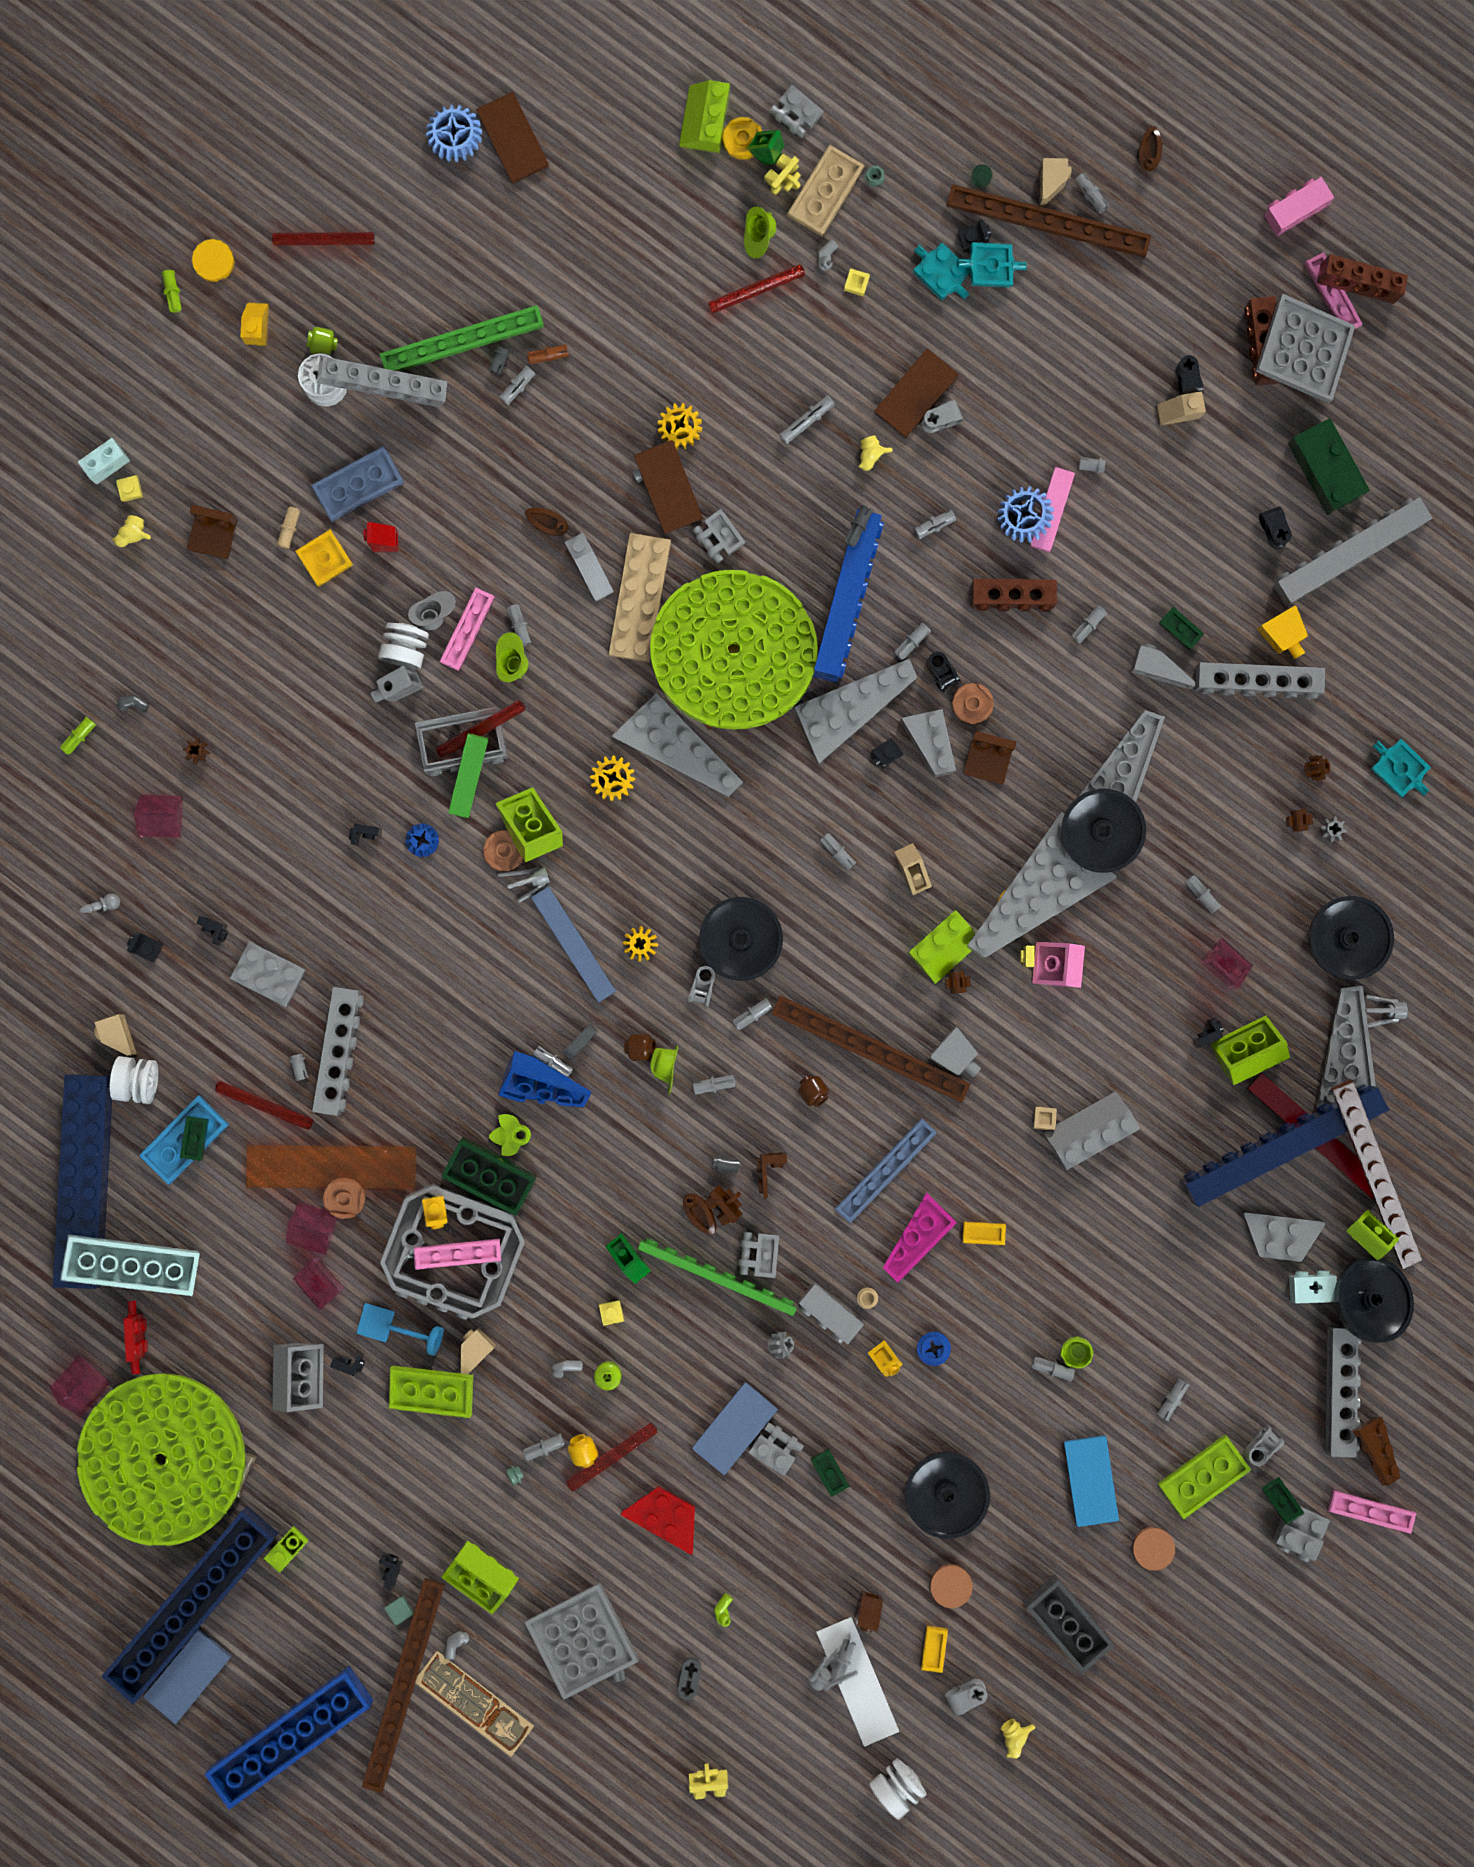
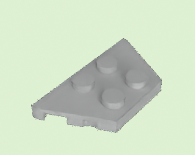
M1243 1212V1217L1249 1228V1234L1255 1244L1254 1247L1259 1257L1302 1262L1325 1226V1222Z

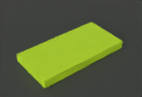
M401 1366L390 1367L389 1409L464 1418L472 1416L473 1375Z
M1224 1434L1157 1484L1184 1520L1250 1472L1251 1468L1227 1435Z

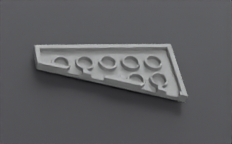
M910 659L794 707L818 765L917 679Z
M657 693L612 735V738L687 775L691 779L706 785L726 797H729L743 784L742 780Z
M1145 710L1080 795L1090 790L1106 788L1120 791L1136 802L1165 717Z
M1363 986L1339 989L1316 1107L1324 1103L1329 1105L1336 1102L1331 1088L1349 1079L1354 1082L1355 1087L1362 1084L1376 1087Z

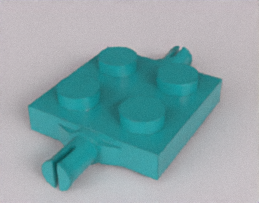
M972 242L970 245V258H958L957 268H969L971 286L1011 288L1013 286L1014 270L1026 271L1027 262L1015 261L1012 255V244Z
M941 243L935 250L929 253L921 245L915 248L914 252L922 258V261L913 270V274L941 301L954 292L963 300L968 297L970 293L961 284L970 275L969 268H957L958 257L944 243Z
M1399 739L1388 749L1379 740L1372 746L1381 756L1371 770L1399 798H1402L1413 788H1416L1422 796H1425L1430 791L1421 781L1431 767L1402 739Z

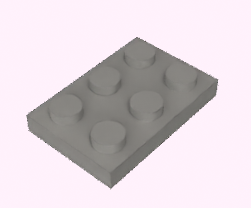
M249 941L230 979L288 1007L306 969Z

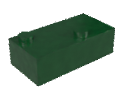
M1331 418L1294 436L1289 441L1288 445L1326 515L1356 501L1370 491Z
M463 1136L441 1177L516 1216L537 1175Z

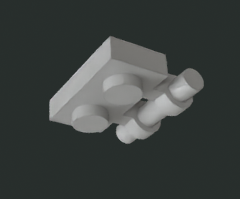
M793 85L779 99V104L783 108L779 109L774 105L770 110V113L775 116V120L779 123H784L792 134H797L801 138L806 134V130L802 126L805 125L811 129L823 115V110ZM791 113L793 116L797 118V120L793 121L787 115Z
M722 509L704 521L708 529L703 531L700 526L693 529L697 536V541L703 544L708 551L707 555L710 559L713 558L717 564L723 560L720 555L723 549L729 556L745 544L744 539ZM711 535H714L719 542L716 546L709 540Z
M744 1232L743 1240L740 1243L742 1247V1255L738 1264L740 1266V1274L748 1275L749 1267H755L754 1276L775 1278L779 1235L758 1233V1241H751L752 1232ZM751 1248H757L756 1260H749Z
M768 1422L764 1430L770 1433L769 1437L766 1438L760 1434L749 1450V1453L785 1476L796 1459L795 1456L790 1454V1451L794 1449L800 1453L804 1445L799 1443L798 1439L794 1436L790 1437L781 1431L782 1428L779 1426H774ZM776 1438L786 1444L784 1448L774 1443Z

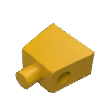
M1296 605L1257 628L1258 632L1278 654L1288 649L1292 657L1296 659L1305 653L1299 642L1307 638L1308 634Z

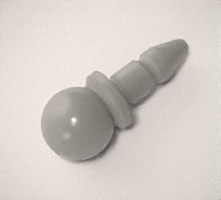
M110 893L104 898L100 897L99 902L87 904L79 911L81 913H90L101 908L103 912L107 909L115 910L120 905V898L116 894Z

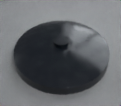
M1106 788L1090 790L1078 796L1064 813L1061 823L1062 843L1071 859L1081 867L1098 873L1114 872L1129 865L1141 852L1146 838L1145 818L1137 803L1126 794Z
M1358 896L1340 897L1326 903L1315 914L1308 933L1309 948L1316 963L1328 974L1344 980L1363 979L1378 972L1389 960L1394 947V930L1388 915L1373 901Z
M734 897L720 902L708 912L700 928L699 944L703 958L714 972L730 980L748 981L764 975L774 966L782 950L783 932L777 916L764 903L748 897Z
M1367 1257L1353 1261L1339 1275L1335 1286V1306L1341 1322L1350 1333L1366 1342L1383 1343L1392 1341L1405 1332L1413 1317L1414 1297L1407 1278L1397 1266L1382 1258L1377 1260L1374 1257Z
M943 1451L926 1456L911 1470L905 1485V1503L910 1517L921 1530L934 1537L953 1539L972 1532L983 1521L990 1504V1489L986 1476L972 1459L960 1453Z

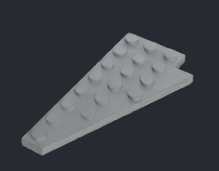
M1063 812L1058 815L967 945L969 949L983 959L1117 877L1112 872L1098 873L1089 871L1071 859L1063 846L1061 838Z

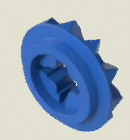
M420 823L412 826L406 833L405 843L413 855L426 857L437 849L439 836L432 826ZM425 833V839L430 844L422 843L419 846V841L414 836L421 837Z
M939 1332L926 1333L917 1344L919 1358L930 1366L943 1364L951 1352L948 1339ZM931 1340L935 1346H940L937 1349V1357H935L932 1351H926L931 1347Z

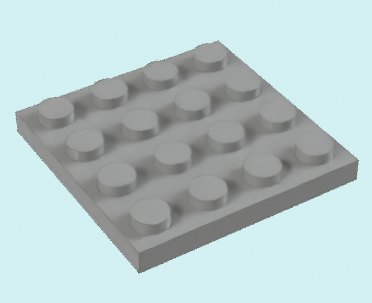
M1281 294L1278 298L1255 372L1330 403L1335 394L1355 325L1285 294Z
M601 1583L525 1621L563 1700L639 1661Z

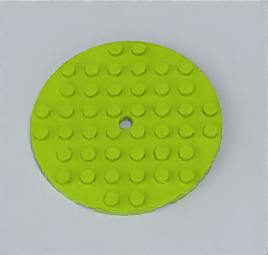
M742 570L711 572L681 586L668 598L659 611L651 633L650 656L655 678L661 690L672 704L681 712L700 723L733 730L753 728L767 724L793 708L811 683L818 652L815 628L798 598L777 581L763 575L761 577ZM736 645L740 650L737 653H729L728 647Z
M166 1373L149 1374L117 1386L94 1407L83 1426L77 1448V1452H79V1467H77V1473L88 1505L94 1514L99 1516L108 1525L110 1530L127 1540L139 1544L171 1546L190 1541L202 1535L216 1525L229 1511L243 1482L246 1460L245 1446L234 1414L213 1390L185 1376ZM158 1454L166 1456L164 1465L158 1464L156 1460Z

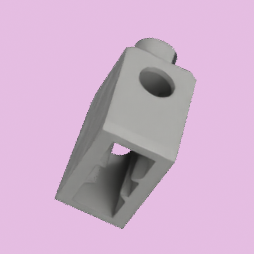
M402 666L378 679L377 685L379 688L371 691V696L376 703L383 699L394 702L424 687L415 669Z
M957 1027L952 1029L929 1056L931 1060L958 1076L965 1070L974 1077L981 1069L973 1061L978 1054Z

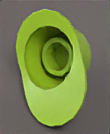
M759 206L752 207L746 215L744 247L747 254L752 258H760L764 255L769 239L776 233V221L772 213L766 212Z
M508 632L499 638L496 645V672L500 680L510 683L522 678L528 670L529 663L524 654L521 638L515 633Z
M678 1045L674 1049L656 1048L651 1060V1071L655 1077L667 1083L668 1095L671 1093L673 1068Z

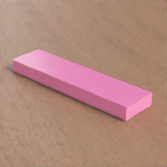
M1323 252L1307 260L1304 265L1331 315L1355 325V329L1360 327L1362 322L1346 292L1317 283L1320 264L1327 258L1325 253Z
M1055 467L1046 494V499L1051 500L1052 504L1050 506L1054 508V512L1051 513L1054 516V520L1049 521L1052 525L1051 528L1044 527L1047 532L1046 535L1040 532L1039 540L1033 536L1030 547L1050 553L1075 473Z
M475 587L442 655L440 663L460 671L495 596Z
M492 1239L414 1247L415 1268L425 1269L501 1261L500 1240Z
M1332 1490L1327 1509L1332 1513L1410 1534L1412 1533L1416 1513L1413 1511Z

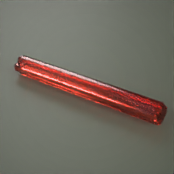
M373 232L273 233L272 242L275 246L373 245L375 243V235Z
M801 264L709 301V309L712 313H716L803 277L805 270Z
M518 700L436 748L438 755L445 757L465 746L468 733L482 736L526 710L524 703Z
M218 1081L215 1086V1092L306 1130H310L314 1120L222 1081Z
M647 1424L597 1459L593 1465L584 1468L567 1480L568 1488L572 1492L577 1490L656 1435L658 1431L654 1424Z

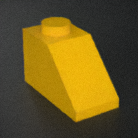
M247 303L242 314L240 335L246 345L266 346L268 304Z

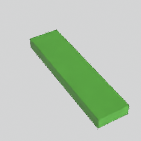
M467 734L448 811L449 814L469 818L488 743V738Z

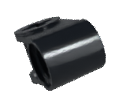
M1192 355L1184 356L1176 366L1179 395L1201 391L1203 394V382L1200 376L1198 360Z
M1278 506L1259 513L1260 524L1271 547L1275 549L1283 548L1292 537V532L1283 509Z
M934 652L928 657L927 668L942 693H945L946 689L954 684L961 683L957 672L951 666L944 653ZM932 658H940L942 666L935 667L932 664Z

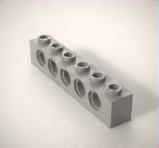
M324 356L318 365V384L439 408L446 399L447 381Z
M1200 662L1196 665L1195 691H1201V694H1214V691L1222 692V695H1234L1235 692L1243 693V696H1255V693H1261L1263 697H1276V694H1283L1284 698H1297V695H1305V699H1317L1318 696L1325 692V668ZM1214 675L1222 677V684H1217L1214 681ZM1235 676L1242 677L1243 685H1238L1235 682ZM1256 677H1261L1264 680L1263 686L1257 685ZM1278 677L1284 680V687L1277 685L1276 679ZM1298 678L1305 681V688L1298 686Z
M333 987L312 1112L339 1116L341 1112L345 1111L346 1099H344V1093L348 1091L350 1079L347 1078L348 1070H351L353 1066V1058H350L351 1051L355 1049L357 1037H354V1033L360 1024V1016H357L358 1009L362 1008L364 996H361V991ZM345 1004H348L351 1008V1012L347 1016H344L341 1012V1008ZM341 1025H345L347 1028V1034L344 1037L338 1034V1028ZM337 1046H341L344 1049V1054L340 1058L334 1053ZM334 1066L340 1069V1076L338 1078H334L331 1075V1069ZM330 1087L335 1088L337 1091L334 1099L328 1097L327 1091Z
M1328 1326L1326 1454L1331 1457H1357V1451L1360 1449L1359 1439L1355 1437L1352 1430L1360 1426L1357 1409L1360 1408L1358 1387L1361 1385V1378L1358 1375V1366L1361 1365V1355L1358 1353V1345L1361 1344V1339L1350 1333L1345 1326ZM1347 1343L1349 1349L1345 1354H1342L1341 1347ZM1348 1365V1372L1345 1375H1341V1367ZM1347 1386L1348 1393L1345 1396H1341V1388ZM1347 1408V1415L1341 1418V1409ZM1347 1429V1436L1340 1439L1339 1434L1341 1430Z

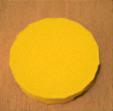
M748 117L732 119L723 131L722 142L727 153L736 159L746 160L754 157L747 148L756 132L762 131L759 124H756V122Z
M215 239L205 240L200 243L192 256L193 267L198 275L204 280L217 282L228 277L235 263L233 253L228 245Z

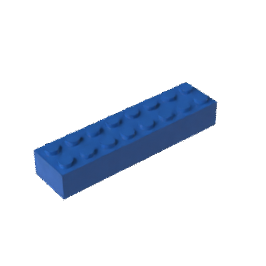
M871 514L865 526L867 529L862 532L855 547L847 546L813 677L837 683L838 678H843L846 667L843 658L848 659L852 645L848 640L849 638L853 639L857 622L853 621L854 618H859L862 602H859V599H864L868 582H864V580L870 577L873 566L870 558H875L879 542H875V539H880L884 522L880 521L882 516L880 514Z
M348 1666L212 1764L204 1775L227 1808L231 1809L369 1709L374 1700L352 1668Z

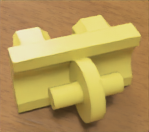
M782 154L776 162V166L783 171L778 175L771 169L765 175L764 181L771 187V193L775 196L782 187L787 192L791 187L795 190L800 187V183L797 180L801 175L798 172L794 174L799 167L797 165L799 159L795 156L791 159Z
M709 1763L704 1764L705 1770L689 1774L690 1793H693L696 1800L704 1799L706 1791H714V1796L724 1797L726 1795V1789H728L727 1770H710Z

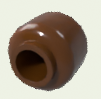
M632 1034L624 1044V1052L628 1054L632 1061H649L653 1056L654 1050L657 1048L655 1039H652L649 1034Z
M808 1075L800 1081L801 1086L798 1089V1093L808 1106L818 1107L828 1100L829 1088L821 1077H811Z

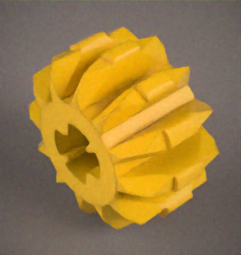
M643 926L639 927V933L632 928L633 936H630L628 933L625 934V937L630 939V942L623 941L622 943L625 946L630 945L624 952L629 953L633 951L630 955L631 960L638 954V962L642 961V955L645 956L647 961L650 960L647 953L656 954L650 948L658 947V943H651L657 936L652 935L648 937L651 929H647L645 934H643ZM640 938L641 941L643 939L646 941L642 950L639 947L638 949L635 948L636 940Z

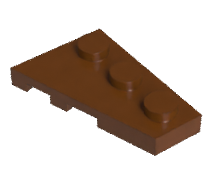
M1374 1417L1352 1430L1355 1437L1361 1439L1363 1452L1369 1454L1371 1466L1382 1485H1390L1400 1479L1399 1468L1394 1458L1393 1448L1389 1441L1383 1417Z

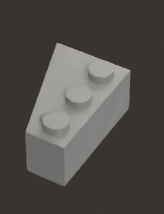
M943 709L901 718V725L917 748L933 778L953 774L956 771Z

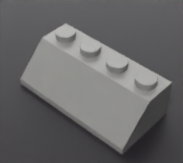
M1115 1091L1056 1124L1055 1131L1046 1130L1043 1134L1062 1168L1068 1170L1136 1132L1140 1127L1129 1108Z

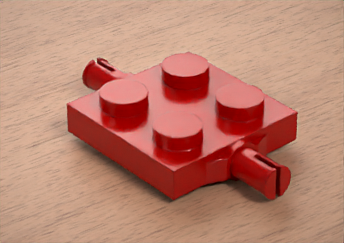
M127 1301L128 1314L124 1318L126 1362H131V1374H140V1358L144 1357L145 1352L148 1351V1341L145 1340L144 1331L147 1330V1321L143 1317V1313H137L136 1301Z

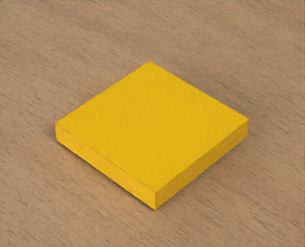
M331 529L295 551L318 587L353 566Z

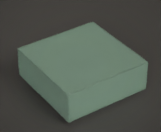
M404 1595L385 1606V1610L395 1626L414 1614Z

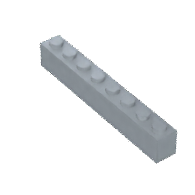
M1419 497L1414 501L1412 498L1400 504L1401 509L1395 511L1393 508L1383 514L1384 519L1378 522L1376 519L1365 525L1367 529L1362 532L1359 530L1354 531L1347 536L1349 540L1344 543L1339 540L1330 546L1331 550L1327 553L1321 551L1312 557V562L1307 564L1304 561L1295 567V572L1289 574L1287 571L1277 578L1278 582L1273 587L1284 605L1287 607L1433 519L1421 498Z

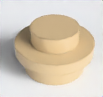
M866 1287L858 1292L857 1302L862 1308L871 1309L877 1304L878 1295L874 1289Z

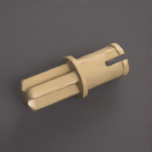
M295 507L288 508L284 523L280 525L282 529L276 544L277 546L285 549L290 548L293 534L297 531L295 527L300 514L299 509Z

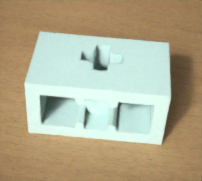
M113 438L78 461L87 476L96 485L130 462L127 455Z
M1306 1271L1295 1272V1275L1289 1276L1290 1301L1294 1303L1335 1302L1334 1294L1337 1277L1330 1274L1329 1271H1316L1317 1275H1308ZM1314 1283L1317 1284V1287H1314L1313 1290L1310 1289L1309 1286H1312Z

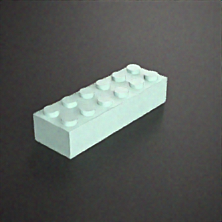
M68 1235L61 1280L192 1296L200 1253L194 1250Z

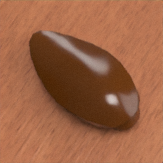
M1155 126L1147 129L1138 149L1139 163L1146 171H1152L1157 168L1162 158L1163 144L1160 133Z
M534 507L525 511L528 521L542 533L551 536H562L568 531L567 521L553 510Z
M689 1193L685 1195L683 1208L689 1220L700 1231L713 1235L717 1227L712 1210L705 1204V1200L697 1194Z

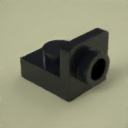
M983 219L979 220L977 225L958 230L957 233L963 252L970 251L972 242L988 243L989 237H991L988 224L985 225Z
M891 737L879 747L874 748L871 751L873 756L870 758L876 767L881 766L884 769L903 756V753Z
M354 823V828H350L349 840H351L352 845L358 846L360 834H363L362 838L375 840V836L381 837L382 829Z
M199 916L196 924L202 926L201 930L211 934L216 931L212 940L213 944L220 945L221 942L226 940L228 935L227 925Z
M136 932L135 935H131L127 942V946H129L127 951L155 963L164 944Z
M1215 1018L1207 1020L1212 1032L1209 1029L1198 1033V1038L1193 1040L1196 1048L1223 1038V1027Z
M359 1353L354 1363H351L352 1359L340 1355V1357H335L332 1360L330 1367L354 1376L357 1372L361 1373L364 1367V1354Z
M387 1554L380 1558L379 1563L390 1567L386 1568L382 1580L385 1581L383 1588L391 1591L395 1586L403 1561H400L396 1555Z

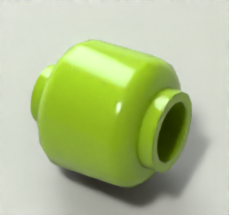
M314 327L312 331L308 332L306 347L309 348L312 354L320 353L330 356L332 350L336 351L338 339L334 338L332 330Z
M606 1361L596 1368L594 1380L596 1385L602 1390H613L621 1382L622 1372L618 1364Z

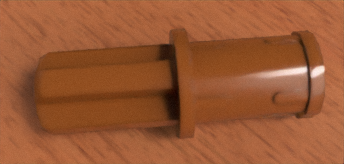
M564 344L550 348L546 346L545 349L528 352L529 364L546 361L551 363V360L568 358V351H565L568 350L567 345Z

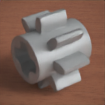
M1336 816L1332 817L1331 822L1328 819H1324L1325 825L1318 828L1323 833L1321 838H1329V843L1334 841V837L1338 841L1342 840L1340 835L1347 832L1342 826L1345 822H1338ZM1333 826V829L1336 830V833H1333L1332 830H1329V827Z
M786 1332L772 1334V1338L768 1341L769 1352L775 1354L776 1359L790 1356L794 1349L793 1339L786 1337Z

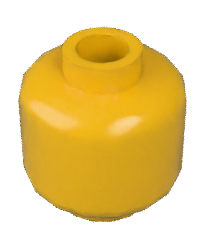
M580 1434L570 1440L567 1451L573 1464L583 1468L593 1465L594 1460L598 1456L593 1439Z

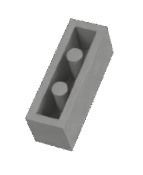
M815 1282L798 1301L801 1305L799 1309L808 1317L812 1314L817 1318L816 1323L824 1330L829 1328L833 1332L832 1337L841 1344L843 1341L849 1344L864 1325L860 1319Z

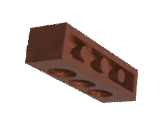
M1330 254L1320 264L1317 283L1395 304L1405 295L1408 275Z
M1276 296L1251 298L1244 307L1245 319H1248L1249 325L1246 330L1247 338L1251 341L1249 357L1253 359L1254 366L1252 367L1251 375L1252 379H1255L1256 386L1281 383L1255 372L1264 345L1260 342L1259 338L1266 339L1276 307ZM1257 318L1264 319L1265 324H1260Z
M973 579L971 583V608H977L978 611H988L989 608H997L998 611H1009L1010 608H1018V611H1030L1031 608H1039L1041 612H1048L1057 605V580ZM995 591L998 594V599H990L988 592ZM1009 592H1017L1019 599L1012 600L1009 597ZM1030 592H1037L1040 599H1031Z

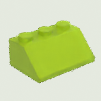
M708 80L689 86L679 147L720 153L730 96V83Z
M955 910L907 954L936 984L972 951L967 945L976 933Z
M1263 1016L1210 1043L1224 1073L1233 1085L1290 1058L1286 1040L1267 1016Z
M469 1541L465 1543L441 1576V1578L490 1614H493L508 1597L519 1579L511 1570L504 1568L495 1558L488 1556L477 1545Z

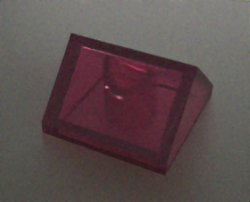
M140 795L134 811L138 836L181 838L183 796Z
M1223 938L1200 961L1230 989H1238L1253 966Z
M298 1202L288 1223L286 1243L327 1255L338 1217L330 1214V1211Z
M318 1257L312 1259L293 1278L319 1310L345 1289Z
M78 1355L51 1385L50 1389L60 1406L81 1416L107 1388L110 1382Z

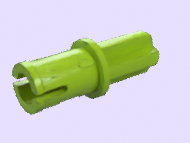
M165 270L161 272L165 287L163 293L167 297L169 311L178 313L182 308L179 298L180 289L177 287L175 272L173 270Z
M85 717L75 730H71V735L60 746L61 750L70 755L82 741H85L84 738L96 724L88 717Z

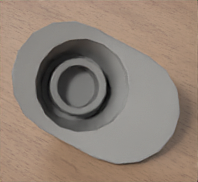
M446 591L434 593L414 604L409 609V620L413 624L418 625L421 630H435L442 625L444 617L449 615L455 608V597Z

